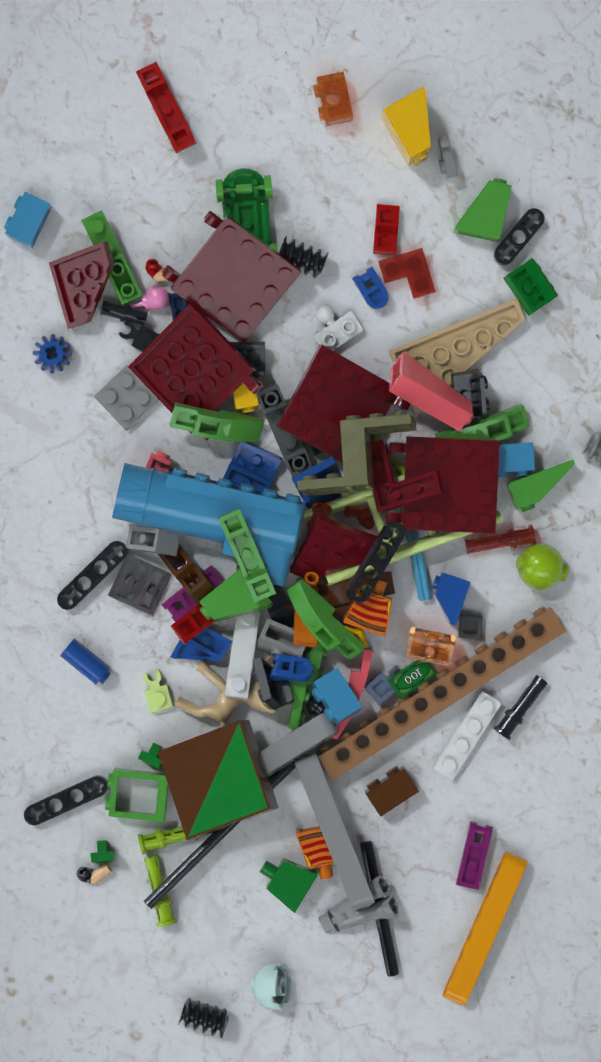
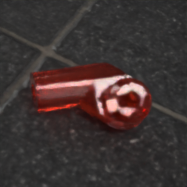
M345 507L344 514L347 518L356 517L360 525L367 530L374 527L375 521L367 507Z

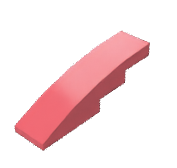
M363 649L360 671H350L349 687L358 701L369 673L372 649ZM351 717L338 725L334 723L339 732L332 737L333 739H338Z

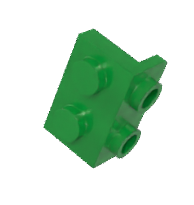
M533 258L503 277L528 316L558 296L554 286L548 281L541 267Z

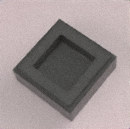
M460 615L458 638L482 639L483 616Z

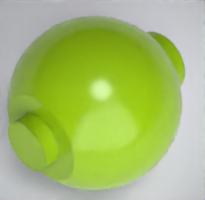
M535 544L528 547L516 560V568L522 581L527 586L537 590L549 589L555 586L558 581H565L569 573V565L563 563L560 553L552 546L546 544Z

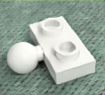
M322 305L317 309L316 317L320 322L326 323L327 327L312 337L318 346L322 344L334 351L364 329L352 311L347 312L335 321L333 308L329 305Z

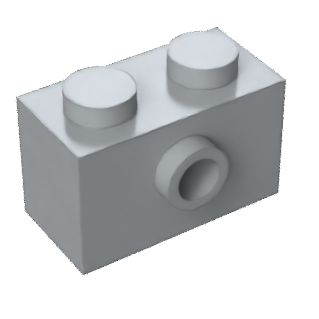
M269 618L265 622L256 646L257 649L269 653L273 658L276 654L303 657L307 647L293 645V628Z

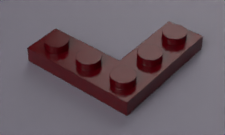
M380 439L371 442L374 490L372 491L377 512L383 513L444 494L440 473L437 470L396 482L387 441Z

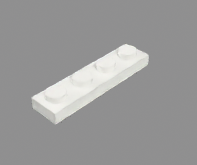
M481 691L434 764L433 769L453 781L502 703Z

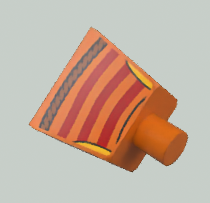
M379 579L366 601L360 603L352 602L343 617V623L386 637L392 599L383 595L387 582ZM360 589L358 590L356 596H362Z
M320 826L296 830L297 839L308 868L318 867L320 879L334 877L332 870L334 862Z

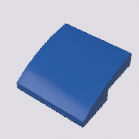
M239 442L223 478L232 480L233 485L240 487L241 483L254 485L256 490L263 492L264 488H270L283 458L250 442Z
M331 456L291 479L298 490L297 481H302L305 476H317L318 479L327 478L328 474H341ZM299 492L307 509L342 497L341 493L304 496Z

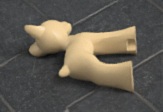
M203 660L196 670L221 690L217 702L211 705L198 706L179 697L174 706L196 717L202 718L207 716L220 722L221 727L226 726V721H228L240 703H245L257 711H264L270 714L277 711V709H272L260 700L258 695L260 687L255 679L253 686L249 690L247 700L224 697L226 681L215 673Z

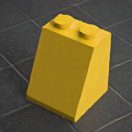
M423 86L384 108L381 115L383 123L408 166L412 163L417 166L427 160L426 157L431 148L427 97Z

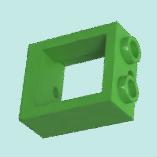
M115 768L113 773L108 775L107 787H111V796H106L105 810H109L108 816L164 822L169 786L165 773ZM119 777L159 781L155 814L116 810Z

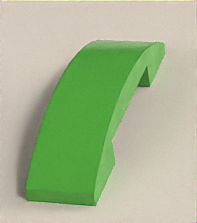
M240 508L218 517L254 602L276 594Z

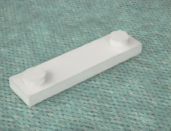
M260 611L242 615L235 619L224 697L248 699Z

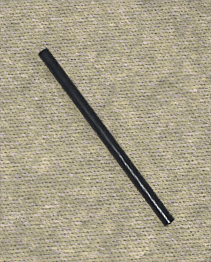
M294 761L269 777L272 789L296 768ZM241 821L213 832L144 900V903L152 909Z

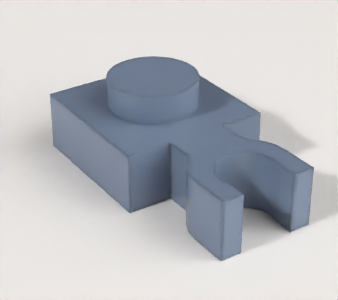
M398 665L392 667L387 676L380 672L364 686L377 705H380L394 693L387 679L394 675L395 670L399 668Z

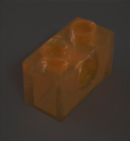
M344 71L316 77L317 84L313 85L315 98H320L321 107H318L320 121L324 120L325 126L353 121ZM336 95L339 99L338 103L334 105L327 103V96Z
M411 627L405 658L450 667L456 636Z

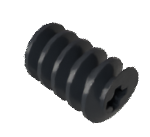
M285 236L279 254L292 264L295 263L299 269L304 267L305 275L313 270V278H316L322 272L329 252L322 257L321 249H318L314 254L312 245L307 250H304V242H301L296 247V239H292L288 244L287 236Z
M188 998L184 1003L178 1025L182 1020H184L185 1028L193 1023L194 1031L201 1025L202 1033L204 1034L208 1028H211V1036L220 1031V1038L222 1039L229 1016H227V1009L225 1008L219 1014L218 1006H214L209 1011V1003H206L201 1008L200 1001L197 1000L192 1006L191 998Z

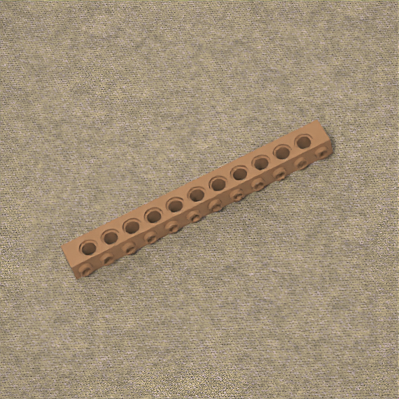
M544 606L532 613L534 617L530 620L522 619L513 625L515 629L508 634L504 631L494 637L495 642L487 646L486 643L474 650L476 654L469 659L467 656H464L456 661L455 668L450 671L447 668L435 675L437 679L429 683L426 681L417 687V692L411 696L407 694L401 699L398 698L397 705L392 708L389 705L377 712L379 716L372 721L370 718L365 719L358 724L359 729L353 733L350 730L338 737L340 741L334 745L328 743L320 748V754L317 755V758L332 781L565 633L566 630L553 609L550 607L546 609ZM536 623H540L543 627V632L539 636H534L531 632L532 626ZM515 636L523 638L524 643L522 647L514 648L512 646V639ZM497 648H502L504 651V657L500 661H495L492 657L493 651ZM479 660L483 661L485 664L484 671L475 673L473 664ZM457 673L465 675L466 680L464 684H454L453 678ZM439 685L446 688V694L442 698H437L434 695V689ZM418 698L426 699L427 706L425 709L417 710L414 703ZM400 710H404L408 714L406 721L402 723L395 720V714ZM379 723L388 725L386 734L379 735L376 733L375 728ZM361 735L369 738V743L365 747H359L356 744V739ZM347 748L350 752L348 758L344 760L339 759L336 756L338 749Z

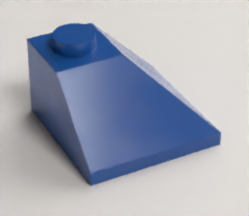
M441 572L440 576H435L432 588L435 589L434 595L447 622L456 626L471 582Z

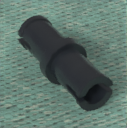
M103 300L100 315L120 319V322L129 321L145 326L148 312L129 308L127 304L122 306Z

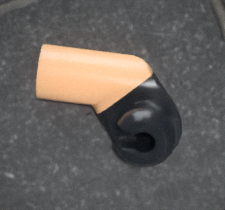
M104 863L98 869L80 867L76 875L82 882L97 884L109 875L112 870L107 863Z

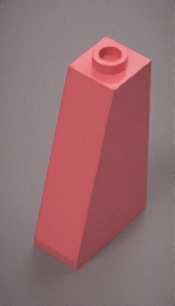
M403 351L392 365L389 385L391 393L458 431L464 425H469L474 416L472 413L473 403L409 354Z

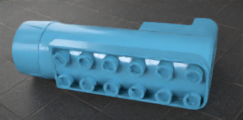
M124 463L112 518L139 524L138 526L153 527L222 543V554L235 557L218 517L240 508L265 563L264 565L272 584L286 586L301 528L305 504L298 495L287 493L286 497L278 495V491L264 488L262 492L256 490L254 485L241 483L240 487L233 485L232 480L219 478L218 481L210 480V475L196 473V476L188 475L187 470L174 467L173 471L168 470L167 473L154 468L150 469Z

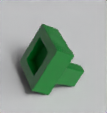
M153 742L149 752L142 750L138 759L159 769L161 761L157 757V751H160L162 746Z
M97 841V853H90L91 863L116 862V852L108 850V841Z

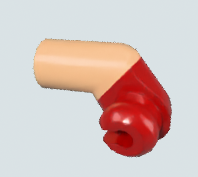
M149 259L145 266L147 274L156 282H167L168 280L162 276L164 269L158 264V261L156 259Z

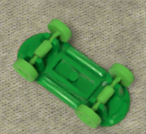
M241 168L229 173L224 181L216 179L217 203H222L223 219L226 215L230 216L277 252V243L272 244L268 204V199L273 198L271 175H264L263 178L257 171Z

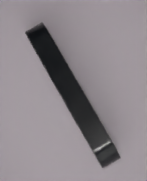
M389 522L383 526L346 589V595L350 601L360 603L369 598L404 539L405 529L402 524ZM396 528L395 533L397 537H391L392 533L389 530ZM381 545L387 550V554L383 559H380L376 554L377 548ZM369 565L375 569V575L371 579L365 576V569ZM359 579L366 583H369V585H362L363 582L359 581ZM361 587L360 592L362 596H356L354 588Z
M121 541L110 543L58 594V605L65 610L76 607L126 558L128 554L126 544ZM114 545L116 547L121 545L123 547L121 550L123 555L121 557L116 555L112 559V561H115V564L112 566L110 561L103 557V555L107 553L110 556L114 552L112 547ZM100 560L107 564V571L103 574H98L94 568L95 563ZM81 577L90 579L91 586L89 589L82 590L79 588L78 580ZM73 585L82 596L79 598L76 594L71 599L72 605L69 603L64 605L63 594L70 595L74 591L70 589Z
M96 775L28 806L24 811V819L28 824L34 826L48 821L104 795L108 789V781L105 777ZM94 780H97L98 783L103 782L104 785L101 787V792L94 789L89 792L91 797L88 798L87 790L83 785L87 784V788H90L94 785ZM74 789H79L83 793V799L79 802L73 801L70 797V793ZM52 799H59L62 802L61 810H51L49 806ZM45 803V809L49 816L46 817L44 812L38 816L39 820L29 817L31 809L34 808L35 811L43 809L41 804Z

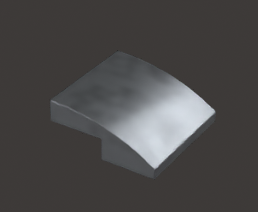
M127 554L108 596L153 616L172 574Z

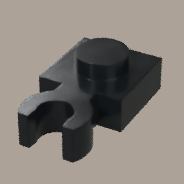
M125 321L124 324L130 327V333L123 334L119 332L121 338L133 339L131 346L142 352L159 335L141 325L138 331L129 321Z

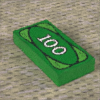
M422 655L388 678L387 681L397 697L401 699L434 677L437 672L427 656Z

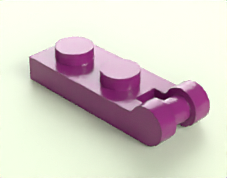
M212 565L202 572L214 588H217L224 582ZM181 588L161 605L165 610H169L172 614L171 618L176 622L198 604L184 588ZM179 599L185 605L181 610L175 604Z
M469 822L456 885L479 890L493 826L485 825L483 827L477 825L476 822ZM475 834L483 836L482 842L474 841Z

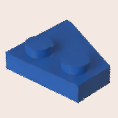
M206 627L186 644L179 640L170 657L173 659L221 661L232 640Z

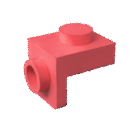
M157 451L156 454H150L146 468H154L168 473L173 462L169 460L170 455Z

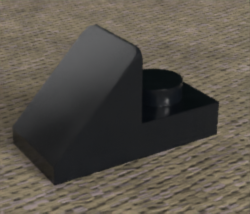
M273 585L276 594L268 597L272 601L273 606L267 609L273 621L291 628L294 626V610L281 587Z

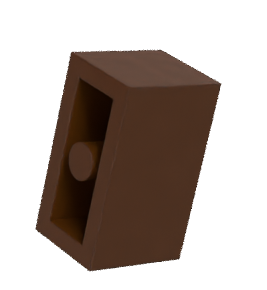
M398 766L393 767L386 772L387 777L381 781L377 778L366 785L368 789L365 790V794L380 817L419 792L403 766L401 768H398Z

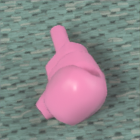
M158 284L153 285L147 289L146 294L142 295L143 301L130 304V308L136 309L145 306L147 311L166 308L170 303L168 291Z

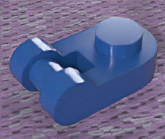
M373 267L366 269V273L361 276L356 275L352 278L370 308L379 310L386 306L388 293ZM371 280L374 286L367 290L364 284Z
M282 654L274 655V669L270 673L272 680L306 682L312 677L313 666L308 659ZM286 665L290 666L289 670H283V667Z

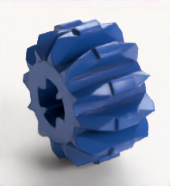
M51 334L50 341H48L46 336H42L44 344L35 343L40 348V351H33V355L40 356L34 361L35 364L43 363L41 366L42 371H45L49 366L51 374H54L55 366L62 372L64 370L61 365L62 362L70 365L65 356L71 357L73 353L65 352V350L70 348L71 345L69 343L62 345L64 342V337L62 336L58 338L57 342L55 334ZM53 348H57L55 352L58 356L56 358L52 357V360H50V355L47 353L48 350L51 349L53 351Z

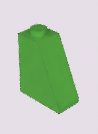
M494 178L493 181L489 180L456 224L453 233L499 242L512 185H508L507 181Z
M241 569L199 601L202 605L201 613L207 620L212 618L215 623L269 609L273 606L272 601L268 597L254 602Z

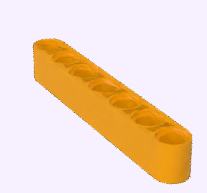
M505 851L445 986L444 998L463 1006L466 1005L528 862L526 859L508 851Z

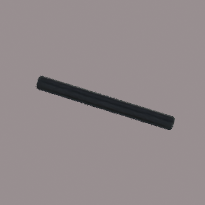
M364 841L360 843L369 883L378 877L379 873L372 841ZM384 897L374 900L375 903L384 899ZM377 919L376 924L386 973L388 977L396 976L399 974L389 921L388 919Z

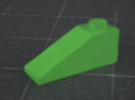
M574 460L507 483L506 485L515 510L522 509V512L536 508L534 503L540 502L574 466Z

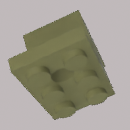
M406 411L393 412V416L375 413L370 414L369 418L360 419V416L357 415L347 416L346 420L340 421L344 477H341V474H328L327 478L318 479L317 476H305L302 481H297L298 491L304 496L374 490L371 435L417 431L416 421Z

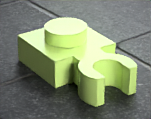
M156 670L157 679L154 681L149 679L148 673L144 674V680L151 688L145 690L150 713L173 707L167 684L160 685L162 678L160 670Z

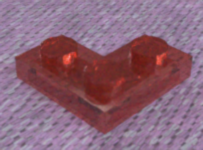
M423 248L378 261L384 284L407 278L413 299L436 292Z

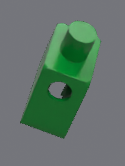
M285 858L281 860L278 867L266 860L259 871L270 878L266 889L294 913L318 876L317 871Z

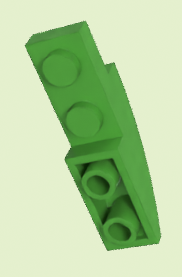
M100 210L82 219L81 221L93 245L106 241L109 243L114 261L109 279L121 304L123 305L142 296L143 294L103 211Z
M175 402L170 427L193 432V436L233 442H259L265 420L220 409L219 412Z
M518 404L487 416L486 419H472L469 425H464L460 431L451 427L436 433L435 437L500 441L513 436L512 433L530 427L524 405Z
M300 579L288 587V595L300 619L327 651L335 647L348 660L363 651L366 645L332 616L335 608L311 588L309 584Z
M317 642L316 647H312L303 657L312 663V677L306 682L290 681L294 702L288 704L292 705L289 729L296 730L298 725H303L306 712L301 710L303 702L308 703L310 689H306V686H312L314 681L323 677L324 669L320 668L321 659L326 660L328 651L319 642Z

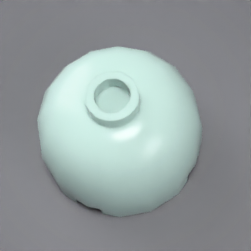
M267 964L260 968L255 978L251 981V992L254 993L258 1003L266 1009L285 1010L284 1003H289L291 977L286 979L285 971H289L286 964Z

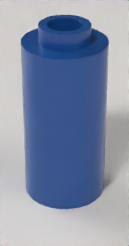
M75 638L60 655V657L95 685L98 682L103 684L111 675L108 672L110 666Z

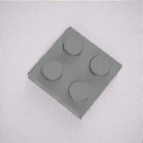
M128 365L94 396L125 430L158 400L128 368Z

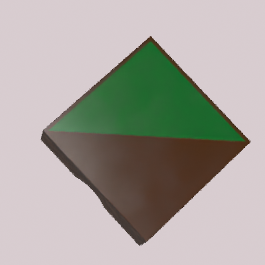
M249 720L236 721L157 751L186 840L197 839L224 829L235 822L251 819L279 808L269 777L262 766L260 750Z

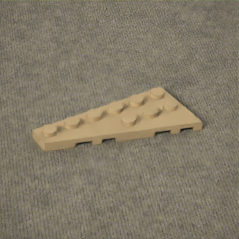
M514 299L388 352L393 364L403 351L450 385L451 373L467 371L524 322L525 317L518 300ZM411 404L413 413L416 415L421 409Z

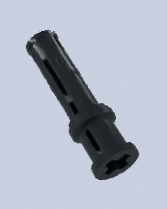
M536 675L511 710L508 709L504 712L505 716L493 729L507 740H510V735L518 724L521 725L523 723V716L548 683Z

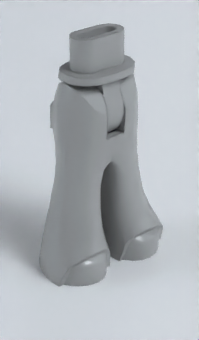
M378 876L368 883L374 900L390 893V887L382 876ZM390 895L368 907L353 911L348 898L330 909H327L326 914L319 917V922L326 934L331 931L339 932L377 919L396 918L399 916V906L394 895Z

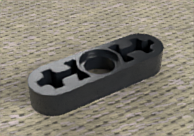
M536 208L529 209L498 245L493 254L497 264L501 266L509 265L544 223V214L541 210ZM530 214L531 216H534L536 214L539 216L537 218L539 224L533 223L531 225L529 230L533 232L530 234L529 231L525 227L520 226V224L523 223V225L526 226V224L530 221L528 215ZM515 231H522L525 234V241L523 243L514 242L512 235ZM508 240L510 245L518 248V250L515 252L512 248L508 253L510 259L505 258L501 260L499 258L501 254L498 251H505L509 245L505 242Z

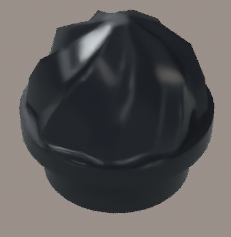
M314 697L309 699L307 710L311 717L315 718L324 713L326 708L321 701L317 702Z

